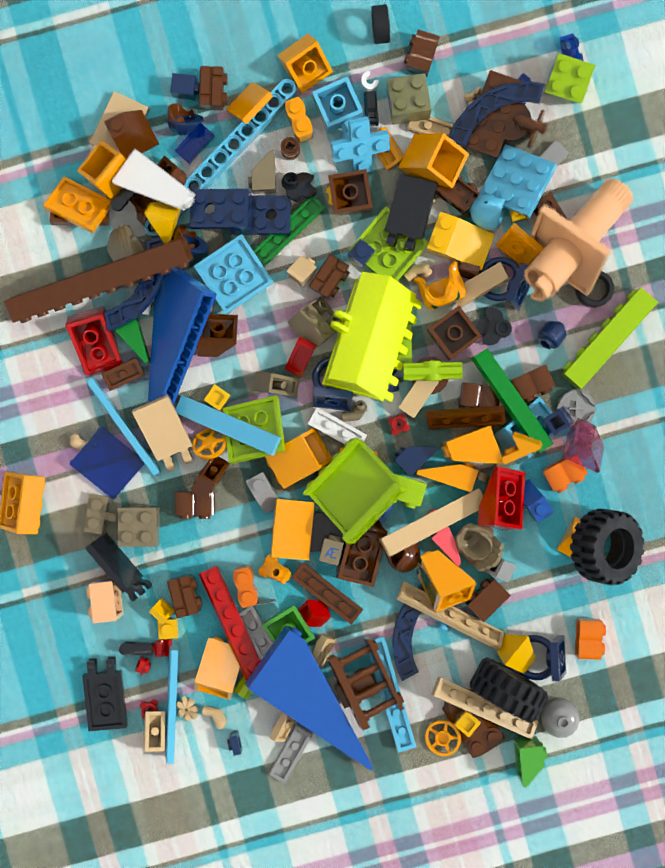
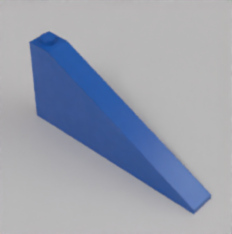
M177 266L170 268L171 272L165 274L154 301L148 403L168 394L174 405L217 295L187 272L178 269Z
M285 626L245 685L250 691L369 770H372L373 766L306 641L301 636L302 632L295 627L290 629Z

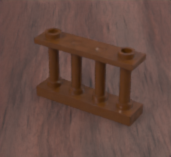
M369 637L363 638L366 646L343 658H337L335 655L326 658L359 728L363 731L370 728L368 721H370L371 717L393 705L399 710L404 709L402 705L404 699L400 692H396L377 652L379 647L374 639L371 640ZM371 653L375 663L350 676L345 675L343 671L345 665ZM379 670L383 679L381 682L360 693L353 692L351 686H353L354 682ZM387 687L392 698L367 711H362L359 705L362 703V700Z

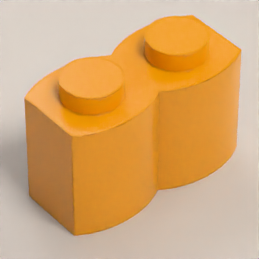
M299 97L285 101L286 115L292 124L295 139L299 143L312 139V124L306 116L303 101Z

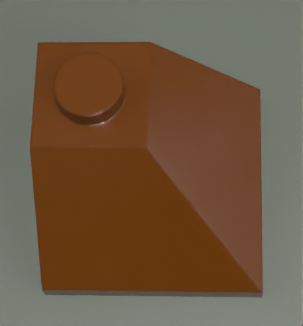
M142 110L122 112L104 121L117 148L126 160L134 149L144 153L160 145Z
M209 314L197 344L198 356L218 357L237 344L238 315Z

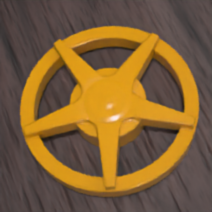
M211 428L202 430L195 435L196 437L193 440L192 448L194 453L199 458L205 460L218 457L227 447L226 435L222 434L224 438H215L217 431ZM211 432L209 436L203 437L204 434ZM198 440H201L202 445L196 449ZM223 442L222 447L217 452H214L218 443ZM205 449L206 451H211L212 454L202 455L200 452Z
M437 720L428 727L425 740L428 748L434 754L450 756L458 750L461 744V734L452 722ZM437 724H445L444 729L440 731L432 727ZM448 725L455 730L457 735H451L447 731ZM430 731L436 735L435 742L432 745L429 741ZM458 739L457 746L451 751L449 747L450 741ZM437 745L445 746L447 752L437 751L433 747Z

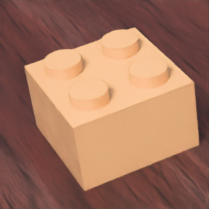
M110 578L96 579L89 584L86 593L87 598L91 601L89 617L93 618V623L117 621L123 615L122 597L119 588Z

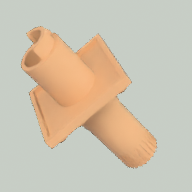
M613 178L605 180L570 220H566L546 205L543 206L537 217L531 237L544 249L524 273L528 284L535 290L531 294L532 299L544 301L553 296L565 282L584 295H589L611 253V250L605 244L600 243L601 238L633 201L632 192H630L627 185Z

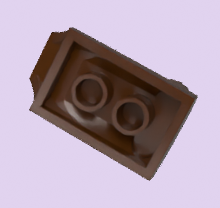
M164 155L157 165L184 185L186 173ZM137 193L130 202L135 206L136 219L143 226L148 220L144 212L149 203L159 201Z
M377 520L355 544H347L345 542L340 563L336 567V578L374 587L384 549L380 539L387 536L388 533L381 525L380 520Z
M446 701L442 707L445 715L453 724L464 712V709ZM471 713L481 724L469 738L461 731L460 734L463 744L472 758H475L498 746L505 737L496 723Z

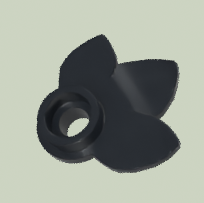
M288 172L281 180L283 188L286 189V195L295 202H300L302 197L311 198L317 195L316 189L310 184L314 179V175L301 172L296 174Z
M486 307V318L474 323L479 333L484 335L483 344L485 345L497 344L501 338H506L512 331L511 323L503 318L500 310L493 307ZM500 325L505 327L504 332L499 331Z

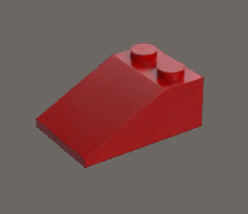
M105 306L69 316L65 324L86 376L106 371L122 363L114 331L109 332L107 330L103 313L106 311Z
M503 467L494 468L479 506L478 526L502 530H522L525 472Z

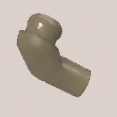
M359 400L351 412H343V422L360 420L367 410L366 403Z

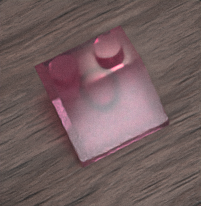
M577 418L568 432L563 457L599 473L604 450L603 442L595 425Z

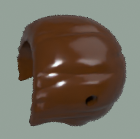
M418 543L388 557L385 551L390 566L401 573L410 572L415 569L421 556Z

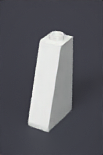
M134 149L112 181L122 188L183 211L194 202L195 194L136 149Z

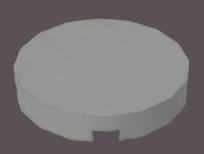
M568 391L558 400L556 410L564 405L574 420L569 427H583L593 419L595 402L585 391Z

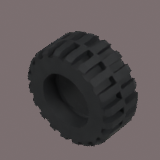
M596 509L588 512L587 515L580 519L581 522L576 524L574 528L576 530L571 536V559L575 562L573 565L579 571V574L589 581L613 586L628 581L632 578L631 575L638 571L637 567L641 565V557L645 551L643 549V544H645L644 538H642L643 532L638 527V522L630 514L622 511ZM608 535H610L611 547L605 559L604 545Z
M490 658L481 660L470 681V688L476 694L501 710L528 723L536 721L548 699V693L542 687Z

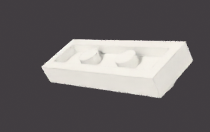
M318 407L308 422V425L344 445L354 437L364 441L367 436L365 433Z

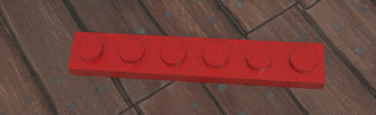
M216 566L200 573L199 577L247 681L260 663V659L219 568Z

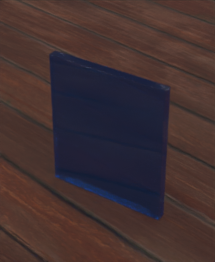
M103 426L98 428L97 432L69 463L113 500L117 498V495L142 466L145 465L135 452Z

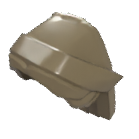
M129 225L119 226L109 235L107 252L113 261L146 250V244L141 239L132 235Z
M467 524L455 537L458 551L467 561H472L478 571L489 570L491 567L498 565L502 559L504 545L494 537V529L490 527Z

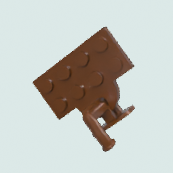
M490 70L481 95L495 87L523 81ZM522 103L501 107L479 123L466 147L498 158L505 140H519L529 133L531 136L527 148L531 149L539 132L543 135L547 129V123H542L545 110H541L536 121L531 119L530 111Z

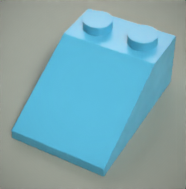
M539 396L528 407L549 438H551L554 434L544 421V418L551 414L552 411ZM511 419L494 436L504 449L514 445L517 448L512 435L514 432L520 434L522 432L513 419ZM536 452L515 460L516 464L518 465L529 459Z

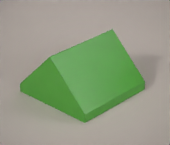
M295 605L281 610L262 624V627L273 643L285 626L290 629L295 627L301 631V636L306 643L315 639Z

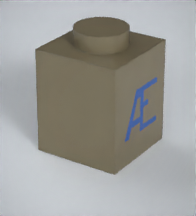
M329 534V537L324 536L319 561L338 565L344 544L339 536Z

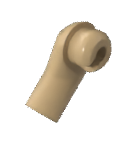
M428 264L414 265L403 276L410 282L418 274H423L424 277L430 276L432 269L429 268Z
M73 434L70 437V445L82 452L99 447L96 438L84 441L77 434Z
M209 706L203 707L202 715L212 717L215 727L223 729L226 725V717L222 710Z

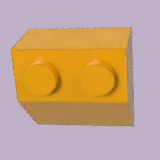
M309 33L277 55L286 73L302 94L333 73L318 41Z

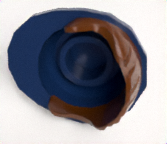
M178 103L168 106L166 122L170 130L182 136L192 133L196 125L204 121L203 116L195 114L193 109L186 111Z
M180 224L174 231L171 241L185 236L192 256L196 253L207 251V243L196 236L195 231H187L184 224Z

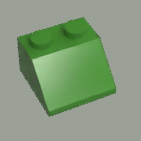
M533 736L532 739L527 737L514 738L517 777L523 788L528 787L545 766L544 759H547L546 747H543V743L539 741L537 736Z

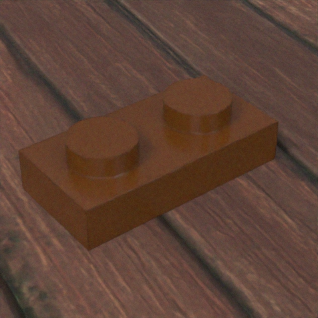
M137 357L102 372L101 375L109 391L144 376L145 373Z

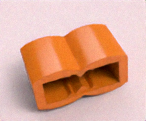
M577 453L570 454L541 470L551 491H557L558 493L568 488L567 485L572 482L577 484L585 479L584 476L588 474Z
M250 565L236 567L233 572V580L238 588V601L242 608L254 606L258 602L259 593L253 583V569Z
M577 618L575 656L578 659L601 660L602 655L605 654V644L602 643V639L606 635V625L603 624L602 620Z

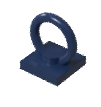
M495 257L484 263L482 271L479 270L478 275L499 262L509 266L515 275L511 277L508 283L507 292L496 294L490 291L483 296L492 301L507 300L513 309L519 311L531 287L524 274L529 265L522 263L519 266L508 257Z
M326 357L315 366L312 373L314 385L312 407L350 411L353 391L338 390L331 387L324 388L321 385L320 373L328 365L330 357Z
M528 635L531 643L537 642L547 648L546 664L548 668L540 673L528 670L524 674L519 673L530 680H544L552 676V681L560 682L567 673L565 635H557L552 641L540 635Z

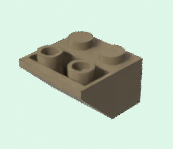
M320 296L299 310L287 323L299 337L316 344L315 349H317L337 333L336 330L331 328V322L341 323L342 321L334 315V311Z

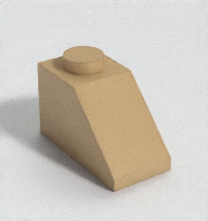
M300 256L287 270V275L304 288L317 270L316 262L308 256L306 258Z
M165 711L145 712L142 752L165 751Z

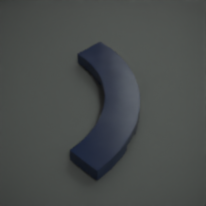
M523 81L504 84L485 92L467 106L455 122L449 138L456 144L466 147L475 128L495 110L515 103L540 104L545 84Z
M160 237L145 241L146 250L164 244ZM156 273L153 274V278L142 282L140 280L133 295L127 301L111 310L103 312L107 330L109 332L117 330L140 316L156 297L165 274L160 275Z
M420 584L417 588L425 592L422 584ZM405 603L398 613L392 640L394 661L402 681L419 672L412 653V635L421 611Z

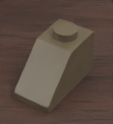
M270 150L252 169V176L248 177L249 188H252L253 194L276 193L274 150Z
M256 371L253 390L297 397L299 378Z

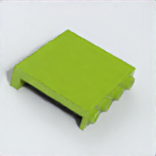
M354 437L346 442L345 448L332 457V462L328 466L323 467L319 471V476L306 485V490L303 494L309 495L344 534L342 538L347 544H355L407 488L362 439Z

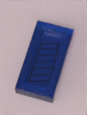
M200 123L174 151L190 165L215 136Z

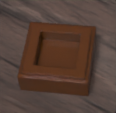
M461 262L458 270L461 277L472 279L478 275L480 266Z

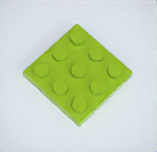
M385 206L351 246L349 252L361 238L376 250L366 266L375 274L391 276L396 281H399L426 249L429 242L425 238L423 240L417 239L414 252H410L404 248L408 237L398 235L396 247L387 246L386 240L389 232L385 231L390 209Z
M277 395L223 408V413L281 437L275 454L286 452L279 397ZM226 435L230 464L270 455Z

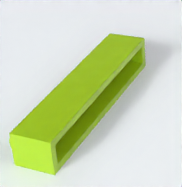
M642 287L636 290L633 288L626 295V302L624 304L620 303L613 310L615 314L611 318L607 317L600 325L602 329L598 333L595 331L588 338L589 343L587 346L580 347L575 353L577 357L573 361L569 360L562 369L564 371L561 375L576 389H582L659 303Z

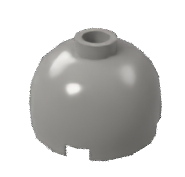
M567 699L549 700L540 712L542 726L552 736L566 738L572 735L578 728L579 713L576 707Z

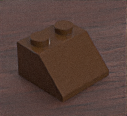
M367 169L328 175L334 215H356L372 212L373 206Z

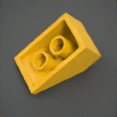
M440 212L427 246V252L460 264L465 262L480 266L479 270L482 271L495 234L458 217Z

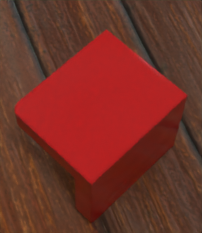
M308 599L298 608L308 627H321L331 618L327 605L319 600Z

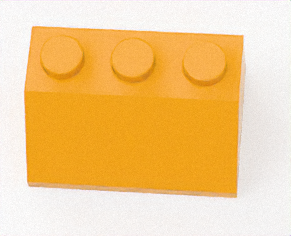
M5 471L0 505V529L17 534H38L40 512L43 506L42 496L45 489V477Z

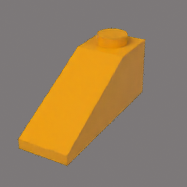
M464 462L463 465L453 464L418 469L415 473L472 492L479 470L474 469L475 465Z

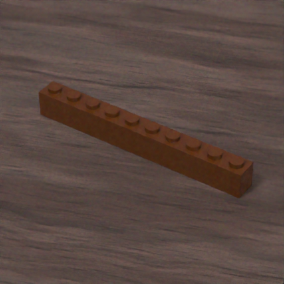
M183 236L10 297L4 303L12 322L20 321L22 324L32 320L31 316L37 315L39 318L49 314V310L54 309L57 312L65 309L66 304L71 303L72 306L83 302V298L89 297V300L101 296V292L106 291L109 294L117 291L118 286L124 285V288L136 284L135 280L141 279L143 282L153 278V274L159 273L164 275L171 272L170 268L176 266L178 269L189 266L188 262L193 259L186 238Z

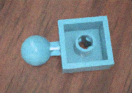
M347 76L312 92V99L327 133L341 128L343 131L341 139L350 138L348 120L363 117L362 107ZM335 103H338V105H341V107H334Z

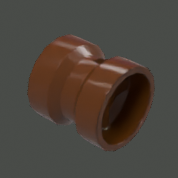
M287 137L281 142L282 156L287 160L297 159L300 154L298 140L293 137Z

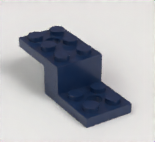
M191 189V192L195 194L194 202L190 206L191 229H230L233 235H291V199L287 195L252 196L249 189ZM208 205L215 206V211L211 214L205 212ZM275 211L277 213L276 218L273 220L267 219V213Z

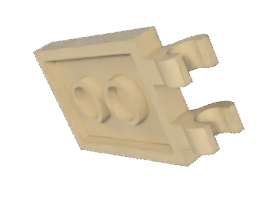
M114 91L90 140V144L94 147L90 150L89 155L101 140L120 153L104 121L119 113L142 110L146 117L150 110L149 107Z
M168 394L132 410L156 460L160 461L163 459L168 472L175 469V463L171 457L173 454L181 452L186 464L193 461L192 454L188 449L192 446V442Z

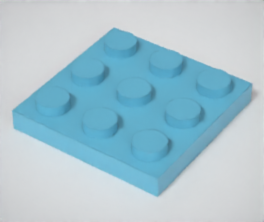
M505 144L479 196L482 194H492L497 198H505L504 208L530 218L557 165L554 162Z
M242 234L194 265L206 286L217 294L215 299L226 315L274 284Z

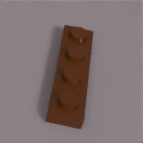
M504 406L426 411L429 430L506 425Z
M304 562L291 576L292 579L351 625L363 611L362 607Z

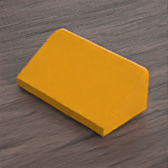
M381 127L376 132L383 130L389 132L390 151L376 154L388 171L401 163L404 154L388 128Z

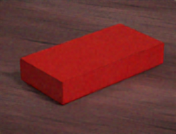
M299 337L284 369L302 377L317 345Z

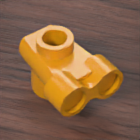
M270 554L267 555L264 564L258 571L263 577H270L282 584H285L291 577L289 568L282 566L278 562V558L270 557Z

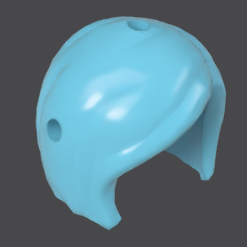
M492 194L478 196L470 208L472 221L482 229H498L503 219L504 211H502L505 198H497Z

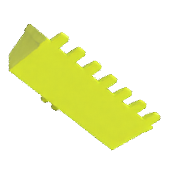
M362 272L358 278L356 277L345 312L340 310L334 312V315L342 322L333 321L330 324L331 328L338 332L321 385L338 390L353 391V394L383 402L384 399L392 402L394 395L388 392L387 389L389 384L393 386L398 384V379L392 375L393 369L401 371L403 368V363L397 360L398 353L407 355L408 348L401 343L403 337L407 340L412 339L413 333L407 330L406 327L408 322L412 325H415L417 322V317L411 314L413 307L421 309L422 302L416 299L417 294L408 290L391 276Z

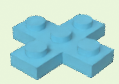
M367 116L348 120L350 138L331 142L332 159L334 163L351 159L352 171L367 169V172L373 171L372 154L390 151L389 132L383 130L370 133V122Z

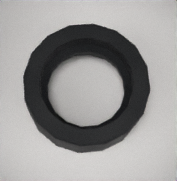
M387 4L371 6L374 43H390V22Z
M601 271L598 277L606 286V293L601 299L591 300L576 289L577 298L583 305L597 308L611 300L614 294V283L607 273Z

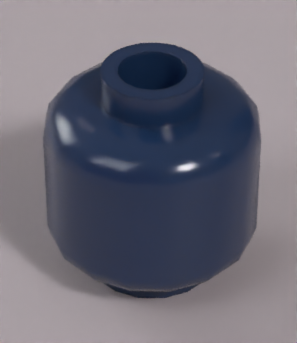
M560 321L546 322L538 333L540 345L549 350L558 348L567 336L565 326Z

